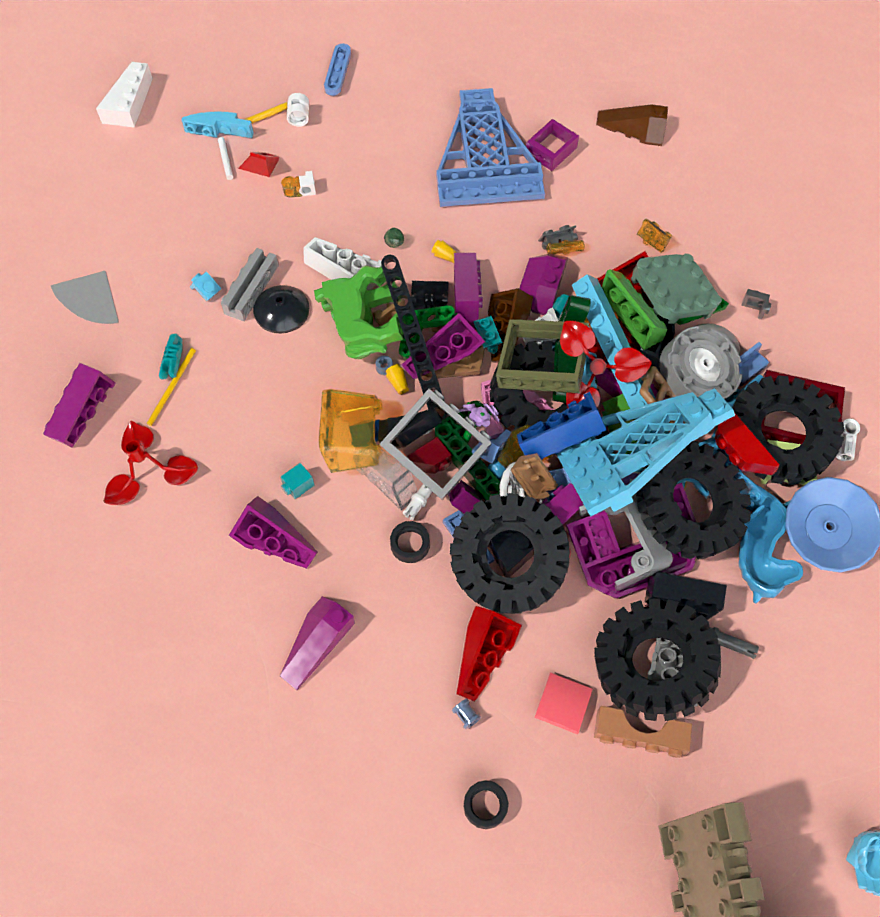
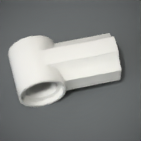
M846 419L843 422L845 431L841 435L844 437L843 445L839 449L840 452L836 458L841 461H852L855 456L856 438L860 431V425L854 419Z

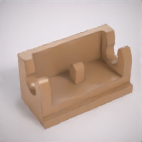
M537 453L520 456L511 468V472L526 494L536 500L549 497L550 494L546 491L554 490L558 486Z

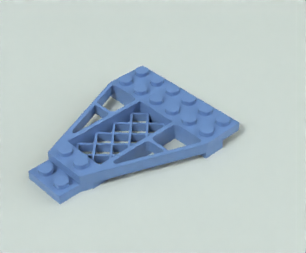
M493 88L459 90L461 104L459 114L439 168L436 170L440 207L544 199L545 191L541 162L535 160L501 114L499 105L494 99ZM483 127L486 130L482 132L479 130V128ZM503 129L517 147H506ZM460 132L463 150L450 152L456 134ZM490 132L495 135L493 138L488 136ZM475 134L479 137L477 139H474L473 137H471V135ZM483 139L488 142L486 145L481 143ZM493 145L498 149L494 151L490 147ZM476 146L481 150L476 152L473 148ZM485 152L490 155L488 158L483 156ZM523 154L529 162L509 165L508 155ZM496 158L500 162L496 164L492 162V160ZM447 160H465L466 168L444 169ZM480 160L483 163L479 166L475 162Z

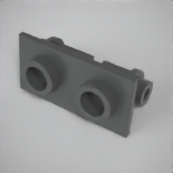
M565 225L555 232L553 230L545 231L538 241H544L542 242L544 250L560 247L558 240H561L562 246L575 243V240H578L577 234L573 233L576 225L572 227Z

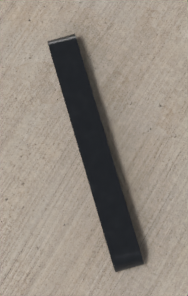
M386 255L381 261V266L423 395L428 389L437 390L442 394L399 261L394 255ZM389 262L396 263L393 269H387L386 265ZM396 280L402 282L398 288L392 287V283ZM402 298L408 300L405 306H399L398 301ZM406 317H413L414 321L412 324H404ZM419 335L420 340L417 343H411V336ZM419 353L426 355V359L423 362L416 361V356ZM424 372H431L432 378L425 381L422 379ZM431 399L426 403L430 410L440 408ZM446 412L444 413L442 420L448 417V414Z

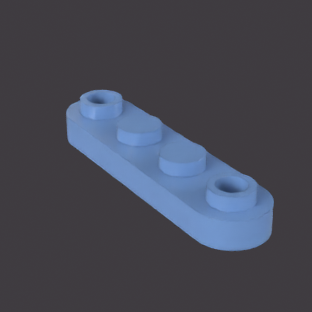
M338 44L334 48L324 82V89L328 95L334 96L341 92L351 57V48L347 44Z

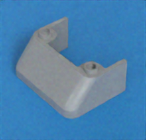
M636 493L631 497L633 502L615 512H613L611 507L604 509L610 515H617L625 511L643 547V550L635 553L631 560L635 573L615 581L616 591L648 578L656 572H661L669 568L672 563V554L666 549V542L659 544L652 537L656 533L657 528L653 527L647 530L643 520L648 518L649 514H639L637 503L642 501L643 498L636 496ZM584 505L579 507L581 518L590 516Z

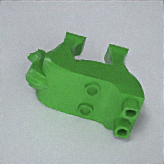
M363 266L351 278L322 282V288L314 290L315 299L318 303L321 302L323 310L325 312L331 310V316L335 321L338 334L345 344V353L350 358L362 359L372 353H386L388 349L387 344L403 340L404 334L397 313L386 324L379 327L373 326L371 308L393 302L388 285L380 287L386 282L382 266ZM394 281L392 283V287L398 288L396 282ZM369 283H375L379 286L377 289L366 290Z

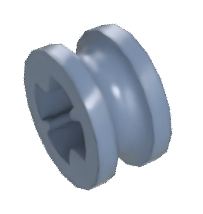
M380 356L375 362L376 371L381 375H386V369L393 366L392 359L388 356ZM387 363L388 367L382 368L381 364Z

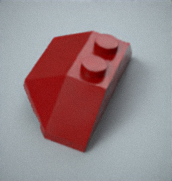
M736 414L716 425L715 442L720 449H724L729 455L732 464L747 472L767 475L776 473L779 463Z

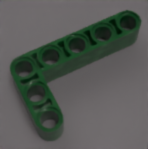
M569 295L558 321L584 322L589 313L591 299ZM555 339L554 372L575 373L578 356L567 355L561 348L560 339ZM553 391V401L566 403L567 392Z
M476 400L470 402L471 404H475V407L484 408V405L480 401ZM467 411L458 413L464 419L468 417ZM448 416L435 427V438L438 437L450 452L451 461L460 470L465 464L464 462L473 455L472 448L462 438L466 430L461 425L456 424L457 422L452 417ZM452 447H459L460 449L454 450ZM479 459L464 477L480 493L481 497L487 501L490 496L500 494V481L484 462ZM481 475V476H484L485 478H484V479H478L476 476ZM490 490H495V491H497L498 493H497V494H491V493H489V491H490Z

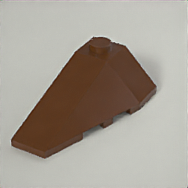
M650 104L599 110L596 125L612 132L619 131L624 133L627 138L632 136L639 139L640 143L646 145L662 146L667 123L668 106Z
M519 288L491 294L488 317L492 316L502 343L498 344L497 352L491 354V361L494 363L500 360L509 320H528L533 296Z

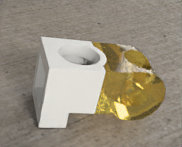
M306 171L304 176H287L281 181L283 193L288 198L316 195L312 171Z

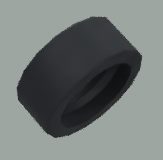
M405 521L398 524L390 536V546L393 555L399 561L405 563H416L422 560L430 548V538L427 529L415 521ZM406 532L418 533L422 538V546L418 551L412 553L404 552L398 546L399 536Z
M484 780L475 783L469 788L465 794L463 807L465 816L471 824L477 828L490 829L502 823L508 812L509 802L507 794L501 786L495 782ZM484 790L493 792L500 803L497 815L487 820L479 818L472 808L474 796Z

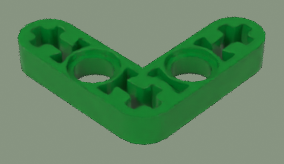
M452 306L415 310L421 330L445 326L458 314ZM431 315H435L434 319L428 321ZM413 317L405 318L406 325H410L414 321ZM403 335V340L400 341L399 354L406 361L411 355ZM414 335L410 342L417 343L420 340V336Z

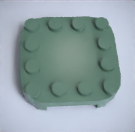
M687 253L684 255L673 254L641 258L633 269L632 283H639L654 306L653 311L655 315L659 314L663 318L668 319L669 324H675L678 319L702 315L705 319L710 318L722 301L702 269L693 261V256Z

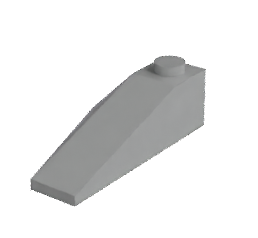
M656 638L657 642L647 678L661 681L669 679L678 673L683 663V655L678 646L673 642L663 638Z

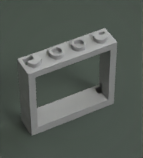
M428 389L384 438L380 446L441 500H444L489 449L492 443L489 441L491 437L483 430L479 432L474 428L476 424L468 417L464 419L458 414L460 410L452 403L450 405L446 404L441 393L437 390L433 392ZM430 399L482 443L443 489L391 444Z

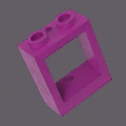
M551 119L527 141L526 147L537 162H541V165L553 171L577 149L579 135ZM550 134L565 142L555 153L540 144Z

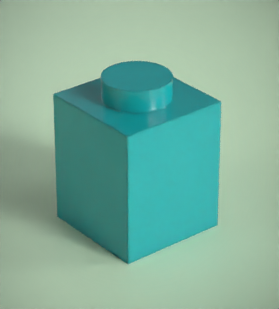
M301 463L281 476L282 490L286 495L291 494L294 499H297L315 486L313 477Z

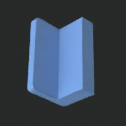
M760 342L740 356L741 363L738 364L739 375L742 374L740 386L748 382L769 364V361L758 352L762 346Z
M506 429L496 440L490 439L489 441L492 444L481 458L493 464L507 449L513 433ZM479 442V443L473 448V450H472V453H473V454H474L475 451L482 445V443Z

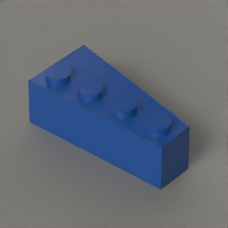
M590 391L584 394L585 399L576 403L574 400L568 404L569 408L561 413L556 411L551 414L545 423L539 421L517 434L519 446L524 455L537 453L541 460L551 454L560 453L569 446L578 445L583 440L598 436L605 431L606 427Z

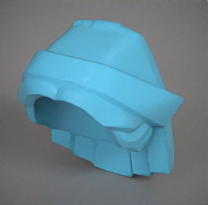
M880 830L865 831L854 838V843L847 854L846 861L854 867L858 887L864 889L865 892L880 896Z

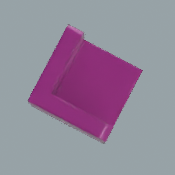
M462 480L448 494L451 505L464 514L466 511L470 512L474 508L473 505L482 500L480 493Z

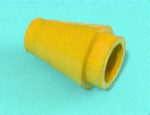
M437 240L431 250L435 257L454 263V253L457 252L444 240Z
M399 364L386 369V377L398 394L406 393L409 388L404 369Z

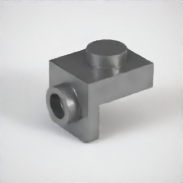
M748 289L743 298L742 306L760 310L758 319H762L765 313H769L771 303H769L770 295Z

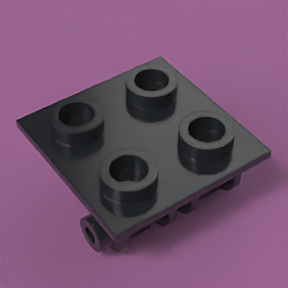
M412 280L410 297L414 309L420 310L448 306L449 282Z

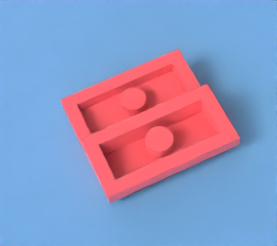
M550 673L535 718L578 734L593 689Z

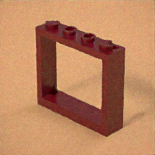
M771 370L765 371L763 377L771 376L773 381L776 380L778 375L788 376L790 384L795 377L805 380L803 387L805 389H808L811 384L820 388V391L816 396L820 398L827 394L833 400V408L837 407L841 414L837 422H842L845 387ZM766 416L764 417L761 429L766 440L802 444L806 435L765 426Z

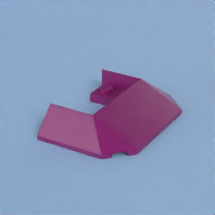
M676 484L673 499L683 514L681 515L686 519L696 522L683 484ZM605 511L566 524L588 586L615 599L647 587L650 577L616 591L615 581L635 573L631 560L635 553L643 550V547L639 541L619 548ZM681 551L676 554L671 552L672 563L669 568L661 572L679 575L692 570L696 557L688 559L681 557Z

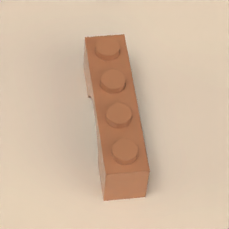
M600 706L597 710L594 738L600 739L599 741L605 744L618 742L622 743V746L626 748L644 747L645 751L650 753L664 751L668 752V755L671 757L682 758V755L685 756L690 752L692 724L669 720L660 731L643 733L637 731L628 723L623 710Z

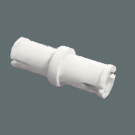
M423 484L418 492L412 495L411 502L403 511V515L406 518H409L411 515L410 520H414L420 509L426 506L427 499L432 493L426 485Z

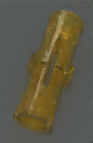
M563 240L560 243H548L547 253H563L568 255L570 252L584 251V241Z

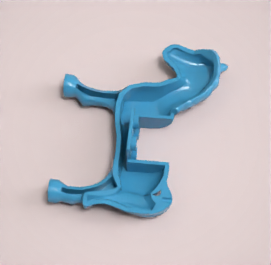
M714 431L709 439L699 443V447L703 444L714 447L713 455L721 451L728 457L724 464L727 467L732 462L729 460V455L725 450L717 446L714 439ZM740 471L733 478L734 480L744 478L748 488L740 491V494L750 495L751 505L746 507V509L751 510L753 513L751 514L750 521L745 523L748 529L740 540L738 564L742 578L747 582L751 591H753V602L756 604L762 597H776L786 585L800 580L803 576V568L800 563L794 560H779L772 557L777 540L786 531V510L791 500L781 503L776 497L755 484ZM690 478L682 479L693 483L694 488L706 499L711 497L709 491L699 481Z

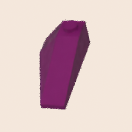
M458 313L426 342V346L434 370H438L470 356L485 341L463 316ZM419 353L416 356V361L423 362L426 359L424 353ZM410 356L401 366L415 380L418 377ZM424 372L422 376L429 374L431 372Z
M322 596L307 613L280 677L295 690H298L355 624L353 615L337 602Z

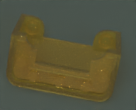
M337 389L322 391L319 448L331 473L379 465V457L382 456L380 444H376L375 415L380 414L383 405L381 399H378L376 395Z

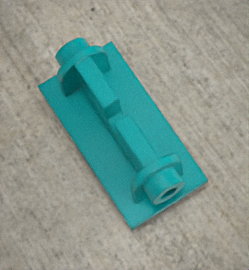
M492 316L473 321L477 333L485 341L482 344L483 348H487V351L491 354L496 353L498 344L502 343Z

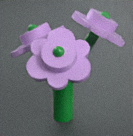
M468 402L463 405V408L459 409L460 412L467 411L468 418L476 424L474 426L475 429L477 426L488 427L491 416L495 421H500L497 417L499 412L493 405L484 404L485 408L475 407V404ZM466 430L462 438L466 443H469L472 435Z

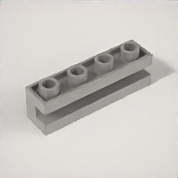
M256 248L254 253L250 254L245 267L241 268L238 278L232 282L229 292L221 300L225 315L241 321L246 320L254 307L257 297L264 291L279 266L275 254L269 253L266 257L263 250Z

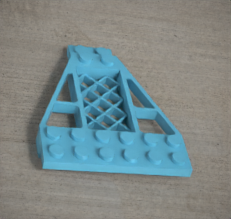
M715 388L703 393L699 397L691 392L603 416L602 420L605 427L620 423L622 427L600 439L595 437L587 438L580 444L569 446L556 455L590 517L608 507H611L613 512L632 503L631 497L690 442L707 434L716 425L735 416V413ZM636 419L630 423H625V421ZM670 420H676L675 423H669ZM651 430H657L656 433H650ZM664 431H670L669 434H663ZM632 440H637L636 444H632L631 442ZM645 441H651L650 444H644ZM614 450H619L617 454H612ZM626 451H632L631 454H625ZM649 465L629 485H624L621 480L622 478Z

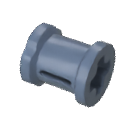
M464 699L452 709L453 713L457 714L463 722L465 730L481 719L480 714H476L469 705L468 699Z

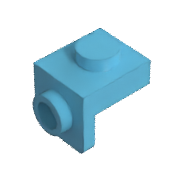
M207 272L203 275L198 273L191 279L193 283L190 288L192 290L195 288L206 301L222 289Z

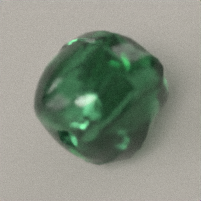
M390 228L385 233L384 240L389 247L396 248L403 244L404 235L398 228Z

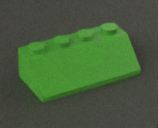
M611 269L607 270L602 289L612 310L643 350L663 341L667 332L665 324L658 319L653 309L646 304L642 295L633 288L630 280L626 279L620 272Z

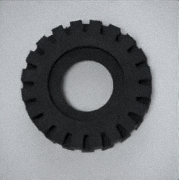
M537 341L527 342L525 348L522 344L515 346L509 370L554 372L555 351L552 350L553 342L543 341L540 348ZM497 365L489 387L491 388L489 393L490 402H494L493 406L499 412L497 416L503 414L500 422L506 428L511 425L515 426L513 434L517 435L539 421L545 423L554 412L561 413L568 409L567 403H563L555 410H540L525 399L523 390L499 388L496 378Z
M778 375L775 381H773L771 376L762 378L759 384L757 381H754L747 386L746 390L743 389L732 406L735 414L779 463L776 473L771 475L772 483L782 484L787 479L788 484L792 485L799 484L802 479L805 482L814 479L817 474L820 475L835 459L844 441V437L841 436L845 431L844 423L837 422L841 414L837 407L829 409L833 400L827 394L819 398L816 395L820 388L811 384L808 389L803 388L805 380L796 377L791 384L789 383L788 376ZM775 411H785L795 415L805 427L806 437L804 442L799 447L789 450L770 444L765 439L761 429L764 417ZM755 473V476L764 480L767 474Z
M697 441L690 442L636 492V496L644 498L637 503L639 514H649V517L643 520L647 530L653 527L657 528L656 533L652 537L659 544L668 541L666 547L668 551L673 554L681 551V557L688 559L694 557L705 559L733 547L740 541L739 538L745 535L748 529L745 523L749 522L751 518V511L744 509L751 505L750 495L740 494V491L748 488L744 478L738 480L733 478L740 471L734 464H730L727 467L724 466L728 457L721 451L713 455L714 447L707 444L699 447V442ZM685 478L697 480L709 491L713 507L711 515L707 520L693 522L681 515L683 513L677 502L673 499L674 488L680 480Z
M507 493V496L497 494L490 496L487 501L483 502L481 500L473 505L474 508L470 512L466 511L461 517V523L455 527L452 535L454 537L453 543H450V555L452 557V562L450 563L461 589L466 592L468 597L482 607L503 614H519L531 611L548 602L556 591L560 589L569 567V542L558 517L545 504H540L532 497H522L515 493ZM506 530L523 533L531 541L534 548V560L531 567L521 576L506 578L496 574L489 566L486 557L487 547L491 539L498 533Z
M660 598L649 599V607H644L640 600L630 603V612L624 607L616 611V620L610 617L603 624L604 632L599 631L596 638L597 647H594L598 677L606 695L610 694L611 701L619 708L625 705L626 713L635 717L640 712H643L645 720L657 721V714H663L665 721L676 720V712L681 711L684 717L695 712L694 705L696 703L700 707L705 705L709 701V692L714 694L718 686V677L721 676L720 644H718V636L714 628L710 629L709 621L703 615L696 618V610L688 605H685L680 610L678 601L668 599L666 606H661ZM652 638H663L676 644L683 655V663L678 673L669 679L661 681L650 680L641 676L634 668L632 662L633 653L639 644Z

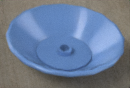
M825 477L809 481L795 492L787 506L785 527L791 545L803 560L821 570L841 573L858 569L874 557L880 546V512L878 506L863 488L849 480ZM826 524H830L832 529L828 530Z

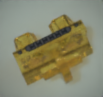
M648 219L643 220L642 226L637 232V235L643 239L644 245L650 244L660 253L664 252L672 238V234L668 231L664 232L659 228V224Z

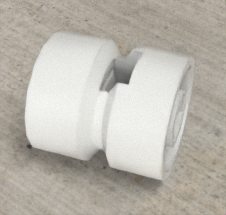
M294 93L288 97L286 118L293 126L301 127L308 123L310 102L306 95Z

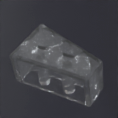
M369 442L353 456L356 470L361 475L364 474L401 511L409 505L412 495L418 491L407 468L372 442Z

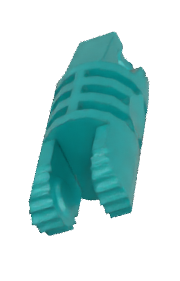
M177 333L170 335L165 346L159 371L161 380L167 379L168 375L171 378L177 376L183 347V339Z

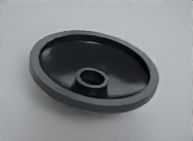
M278 285L266 289L257 297L253 307L254 317L259 326L266 331L278 334L292 332L301 327L307 320L310 311L309 302L305 294L299 289L288 285Z

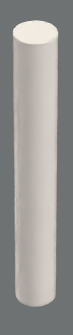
M219 137L218 144L227 180H232L233 173L225 139Z

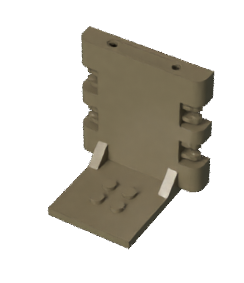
M743 802L724 803L658 826L664 859H673L679 877V891L671 892L674 912H683L684 917H760V906H757L756 901L765 900L760 877L751 878L750 873H752V870L747 861L746 855H748L747 848L744 847V843L752 841Z

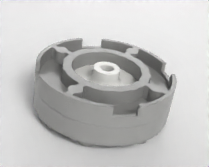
M699 326L687 328L672 339L661 353L660 373L675 396L693 392L699 397L703 393L715 388L726 399L737 390L742 379V374L739 375L738 365L741 363V359L735 346L726 336L712 328L709 330L699 329Z

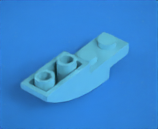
M203 112L188 115L181 119L186 133L216 138L219 133L252 138L254 134L251 121L238 119L237 113Z

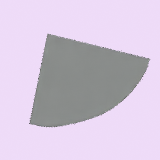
M106 271L51 285L56 298L77 316L95 323L113 324L119 322Z

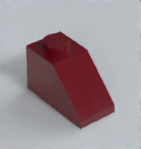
M438 437L406 456L425 473L435 474L438 471H444L451 464V454Z

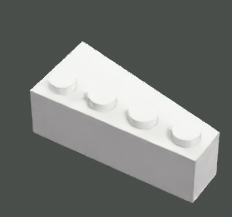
M131 62L97 106L96 110L102 124L135 128L153 80L148 63Z
M316 237L303 247L304 263L331 280L351 278L366 265L381 267L382 260H378V262L371 260L370 256L354 254L353 250L337 248L336 244ZM369 283L366 290H371L376 284Z

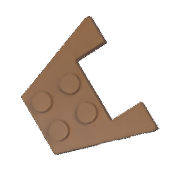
M444 326L432 327L431 331L437 333ZM483 345L470 356L435 370L437 379L480 374L485 353ZM432 373L422 376V379H431Z

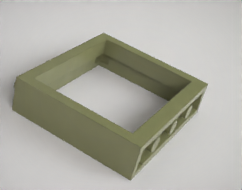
M509 320L496 373L498 387L579 393L586 354L583 351L578 356L575 373L509 370L517 337L560 339L564 323L562 321ZM580 322L589 327V323Z

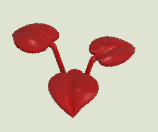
M565 321L560 337L562 350L567 355L573 357L580 356L584 351L592 360L590 363L592 375L587 385L581 382L579 393L567 392V408H569L568 404L574 400L578 403L585 399L584 394L589 391L596 406H599V391L594 387H590L594 377L604 373L606 368L616 369L615 377L617 380L633 382L641 378L651 366V360L640 351L627 347L616 353L614 357L616 365L606 364L603 358H595L587 350L593 347L596 342L593 331L580 322Z
M130 421L123 434L121 448L129 456L127 461L131 476L120 474L113 477L107 484L103 502L109 505H121L136 497L140 485L138 482L133 481L135 479L133 462L140 463L147 457L161 469L166 470L164 479L171 485H181L187 482L197 472L198 465L191 458L179 455L171 457L168 460L167 466H164L144 450L149 448L154 440L152 431L145 426Z

